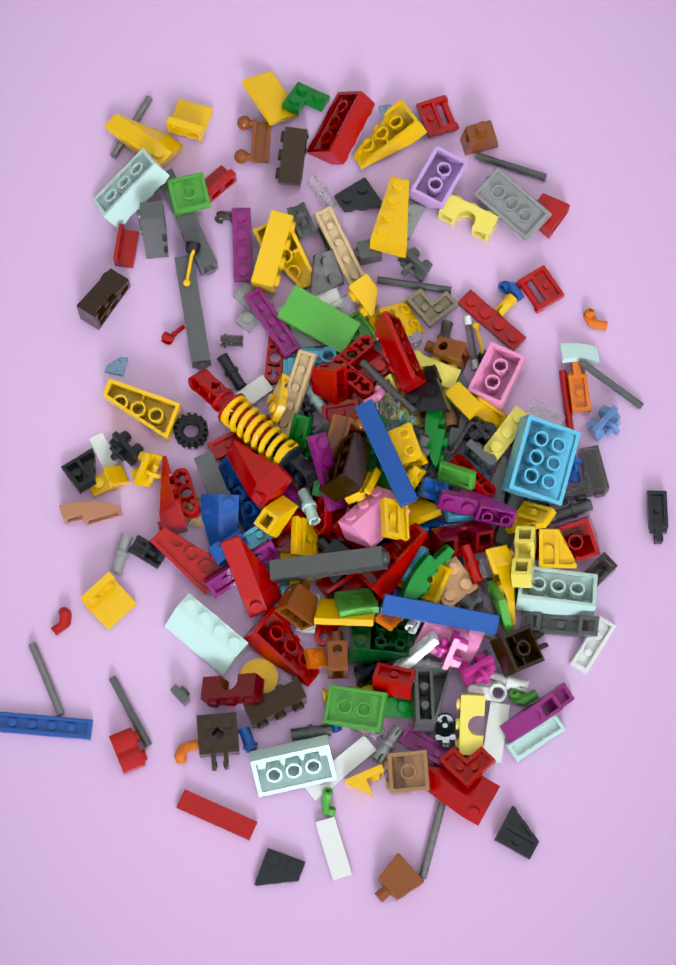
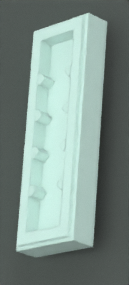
M555 714L530 732L507 744L506 748L515 761L519 762L564 732L566 728Z

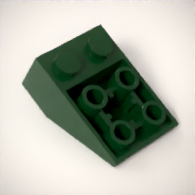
M375 621L373 626H350L348 662L369 664L408 657L410 633L408 630H405L408 622H399L392 632Z

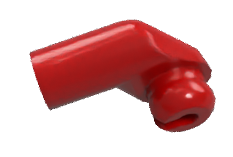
M67 607L59 609V622L51 627L56 636L71 625L72 613Z

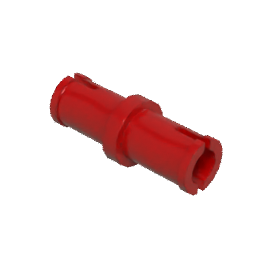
M471 544L461 546L459 550L465 562L464 568L468 570L472 585L483 582L484 579L478 566L480 563L474 556Z

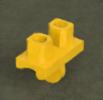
M140 452L138 460L141 462L140 467L133 469L131 477L134 478L133 484L150 488L154 478H161L162 474L157 471L162 459L160 454Z

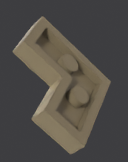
M419 288L406 298L408 305L429 329L459 306L448 291H445L432 301Z

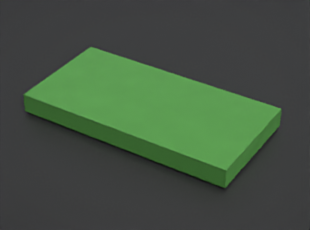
M295 285L277 316L278 319L325 347L334 348L337 354L348 346L361 324Z

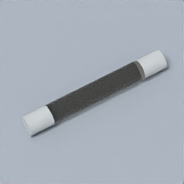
M467 315L463 318L472 370L476 371L479 367L471 316Z

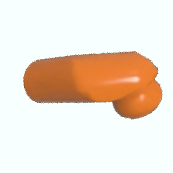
M587 308L583 313V318L588 326L594 329L606 330L608 321L597 320L594 315V309Z
M197 739L179 745L174 753V759H176L177 764L186 763L188 752L199 749Z

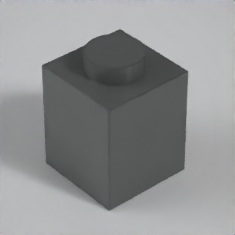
M370 239L356 242V249H353L357 260H359L360 266L382 261V252L370 249Z

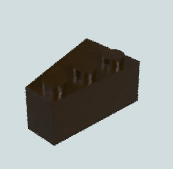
M285 126V131H281L280 142H283V148L279 149L278 160H281L280 168H276L275 179H278L279 184L301 186L304 160L307 152V139H309L307 129Z
M111 268L105 272L96 285L77 304L80 319L100 330L131 287L129 279Z
M356 432L342 439L333 458L335 464L332 470H327L325 475L328 478L324 485H320L318 490L335 503L354 491L360 490L364 484L363 479L367 471V463L370 458L372 445Z
M297 675L291 678L292 682L283 686L279 684L275 687V690L263 693L262 702H256L254 705L243 704L253 728L258 727V729H262L268 726L269 721L275 718L278 721L287 716L286 713L292 710L298 712L305 708L307 696Z

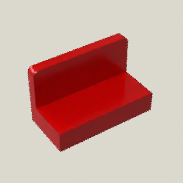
M221 165L205 178L210 203L237 181L236 173L232 169L228 171Z
M119 224L113 255L114 264L119 267L134 268L140 233L139 231L125 230L123 224Z
M349 574L337 583H333L330 577H323L315 585L324 597L329 599L333 596V592H337L345 587L357 575Z
M378 662L372 676L373 691L388 693V696L411 700L416 670Z

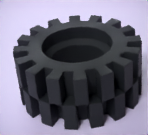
M191 412L187 413L188 415L185 416L183 414L181 415L182 418H177V423L174 424L173 430L177 443L181 444L183 448L188 447V449L192 450V447L197 449L199 445H204L203 442L207 441L209 432L206 420H203V417L201 415L198 416L197 413L191 415ZM186 426H197L198 434L195 437H187L184 434Z

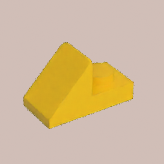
M122 465L103 467L104 472L96 475L97 484L90 489L94 498L130 482Z
M382 764L345 779V785L372 796L373 793L367 781L370 780L373 783L382 778L381 775L384 774Z

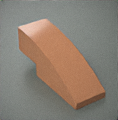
M81 501L59 505L65 525L84 519L85 525L88 526L123 515L120 506L104 502Z

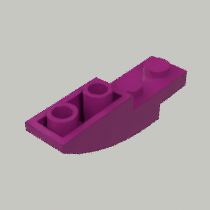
M461 488L459 492L442 489L436 504L437 509L474 516L475 521L512 528L518 513L516 509L499 500Z
M565 682L561 683L499 727L509 743L560 712L564 709L563 707L575 698Z

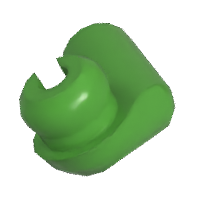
M513 689L509 693V699L521 706H526L539 698L535 690L523 694L518 692L517 689Z
M330 787L323 789L321 799L322 813L325 816L333 817L336 807L330 806L333 789Z

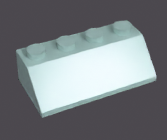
M142 148L92 201L103 217L116 228H119V224L124 225L131 215L140 209V203L152 197L154 192L166 182L170 175L146 149Z
M534 566L532 588H517L515 610L537 611L546 614L580 617V615L594 616L598 574Z
M190 593L175 608L164 626L223 677L249 648L246 640Z
M327 735L250 751V762L259 797L337 780Z

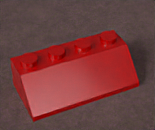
M362 91L338 92L307 153L332 165L344 164L348 159L350 151L356 144L360 132L364 129V125L371 115L375 103Z
M384 311L374 323L376 330L374 334L383 346L381 348L383 355L390 362L388 366L391 373L397 378L396 385L398 389L407 394L427 383V380L400 318L388 311Z

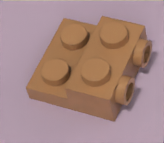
M427 750L387 753V759L384 760L385 770L389 774V779H386V789L390 791V794L399 795L431 791Z

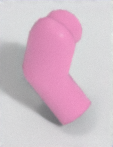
M381 385L375 386L374 394L364 399L363 403L372 399L377 404L386 395L385 389Z

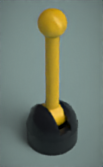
M186 242L185 249L190 256L186 279L183 281L184 286H189L191 283L189 278L193 256L197 255L200 251L201 244L199 242Z
M474 322L472 328L475 329L481 350L477 355L480 365L487 350H484L480 336V325Z

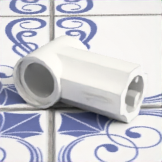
M482 682L473 683L468 689V693L485 694V701L502 703L507 697V690L500 683L487 685ZM500 689L504 694L501 698H495L492 694L493 691Z

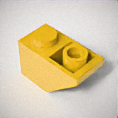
M366 273L348 286L347 295L352 302L358 304V310L363 317L367 316L370 320L374 315L378 288Z
M282 495L264 507L253 524L268 535L277 538L298 508V505Z

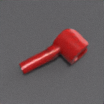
M181 325L171 334L165 331L161 336V342L171 345L175 337L185 329V326Z

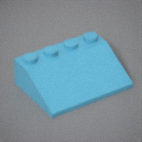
M530 414L521 417L501 490L517 496L562 506L581 432Z

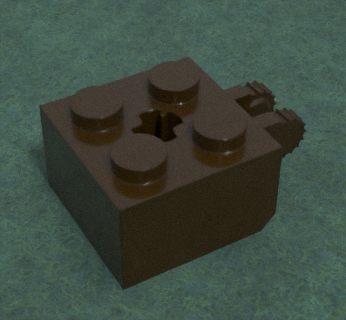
M530 624L489 641L505 677L545 661L541 650L549 647L548 643L539 645L537 639L544 635L542 631L534 634Z
M236 712L196 715L200 758L211 757L212 771H217L216 756H224L223 766L225 770H229L228 755L240 754ZM217 731L223 734V736L220 735V739H216V736H213Z

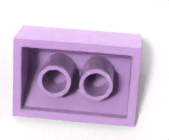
M436 145L412 186L409 199L424 207L443 209L469 162Z

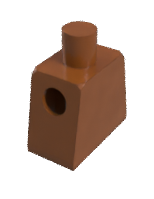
M491 120L480 121L465 127L460 138L465 156L499 147Z
M439 336L436 342L427 340L424 351L432 353L433 357L440 359L442 363L456 365L461 370V373L464 372L470 358L467 343Z
M301 580L299 584L288 587L275 608V612L301 631L314 626V616L318 604V597L309 591L311 583L306 580Z
M332 631L331 641H327L328 679H348L347 641L343 640L342 631Z
M397 853L379 876L378 881L382 887L374 894L382 903L390 895L398 901L421 886L424 880Z

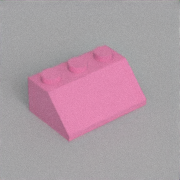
M491 342L467 390L474 397H482L502 412L525 366L526 356Z
M375 486L370 495L367 494L362 501L358 502L338 521L345 539L368 548L375 547L385 537H381L380 499L385 497L397 500L395 495L388 489Z
M423 622L413 646L431 630L438 634L439 641H442L443 637L447 638L448 644L453 631L456 630L460 632V637L469 640V646L466 652L456 650L454 654L462 656L461 664L464 662L470 664L485 633ZM433 648L428 653L436 656L437 650Z

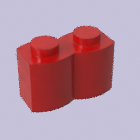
M130 727L109 736L124 775L146 766L145 761L148 760L144 748L140 750L138 742L141 740L137 730L132 731Z

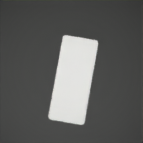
M103 433L89 438L103 467L118 464L117 460L113 461L110 458L113 452L109 449L110 446Z

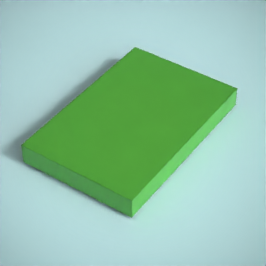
M330 684L323 724L381 733L388 693Z

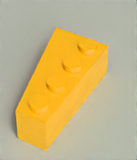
M391 176L371 235L370 249L406 258L409 180Z
M271 210L251 279L253 289L260 286L263 292L275 295L281 280V270L286 262L285 254L290 249V235L294 233L296 228L293 215Z
M109 378L102 395L103 398L167 442H170L174 432V424L177 423L176 420L183 408L182 405Z

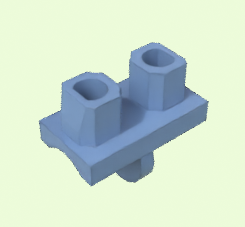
M603 405L598 412L599 416L602 417L600 421L591 418L587 422V428L593 433L594 439L598 442L604 435L609 436L611 433L618 435L620 433L618 426L621 423L619 421L621 417L617 412L618 408L613 405L610 408Z

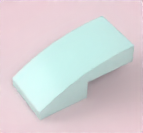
M560 343L562 363L581 362L584 359L591 365L600 364L597 347L581 343Z

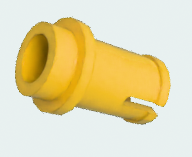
M510 293L504 295V299L494 310L503 317L512 306L516 305L517 299Z

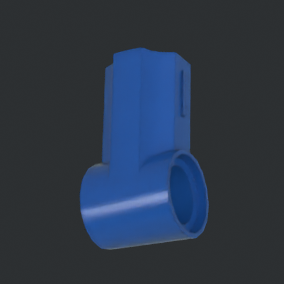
M237 530L225 539L227 540L239 535L246 545L249 544L240 530ZM222 540L208 548L209 553L218 566L227 563L220 544Z

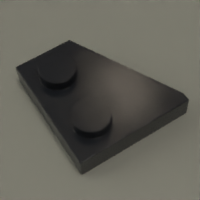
M92 448L61 466L63 473L80 494L97 484L96 456Z
M512 806L494 841L530 860L539 840L531 832L525 820L517 812V809Z
M268 848L254 885L299 882L306 862Z

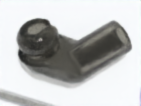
M218 211L214 217L215 221L219 224H222L224 220L232 223V211Z

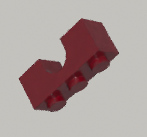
M475 520L431 528L430 545L437 552L446 543L455 551L453 554L457 553L458 544H471L475 550L493 547L494 529L488 523Z
M257 673L238 674L236 685L229 689V682L222 676L203 677L200 699L212 708H217L219 705H254L256 702H262L264 679Z

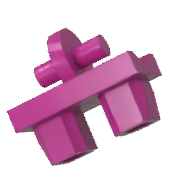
M454 630L448 644V639L443 637L442 641H439V644L434 647L437 650L436 656L442 657V669L448 670V667L459 669L462 656L454 653L456 650L466 652L469 646V640L460 637V632Z
M481 652L475 656V664L472 666L468 662L462 663L459 671L463 678V684L466 687L481 681L485 685L489 684V677L496 671L494 657L492 655L486 656Z

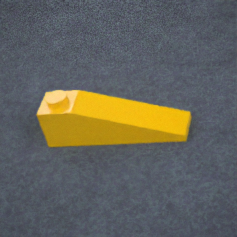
M402 99L384 113V119L379 125H375L371 136L366 138L353 154L354 159L362 169L415 143L427 133Z
M268 222L253 229L260 247ZM295 230L290 235L291 245L289 251H286L285 254L286 262L283 270L303 289L311 285V271L313 268Z

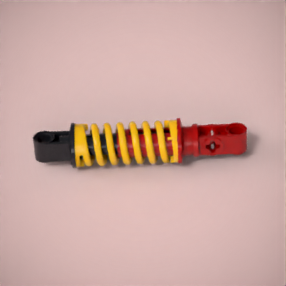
M202 369L188 378L190 388L200 395L205 402L210 404L214 411L219 412L218 421L236 433L240 439H244L245 444L251 446L253 451L258 452L259 455H264L266 460L272 463L276 462L282 466L302 488L307 487L318 479L314 464L304 457V447L298 445L292 439L288 440V435L281 433L280 427H274L273 421H266V415L260 414L258 408H252V403L248 401L243 393L234 395L231 389L223 385L207 369Z

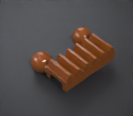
M248 116L239 117L237 120L239 129L248 130L250 127H253L251 154L243 149H239L234 154L235 161L239 164H244L247 161H250V163L269 164L272 125L270 126L268 122L257 121V119L251 120Z
M335 413L332 414L327 437L333 458L342 439L348 436L350 426H353L358 432L365 431L359 417L354 419Z

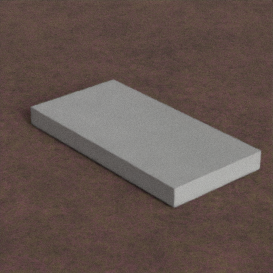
M499 167L473 193L480 202L495 213L496 216L526 242L552 216L551 212Z

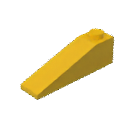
M117 113L104 125L106 130L123 142L135 154L142 148L146 149L163 168L183 149V146L169 134Z
M507 545L485 550L484 556L494 582L506 599L512 627H514L515 594L514 587H512L511 568L512 559L515 558L512 548L508 549Z

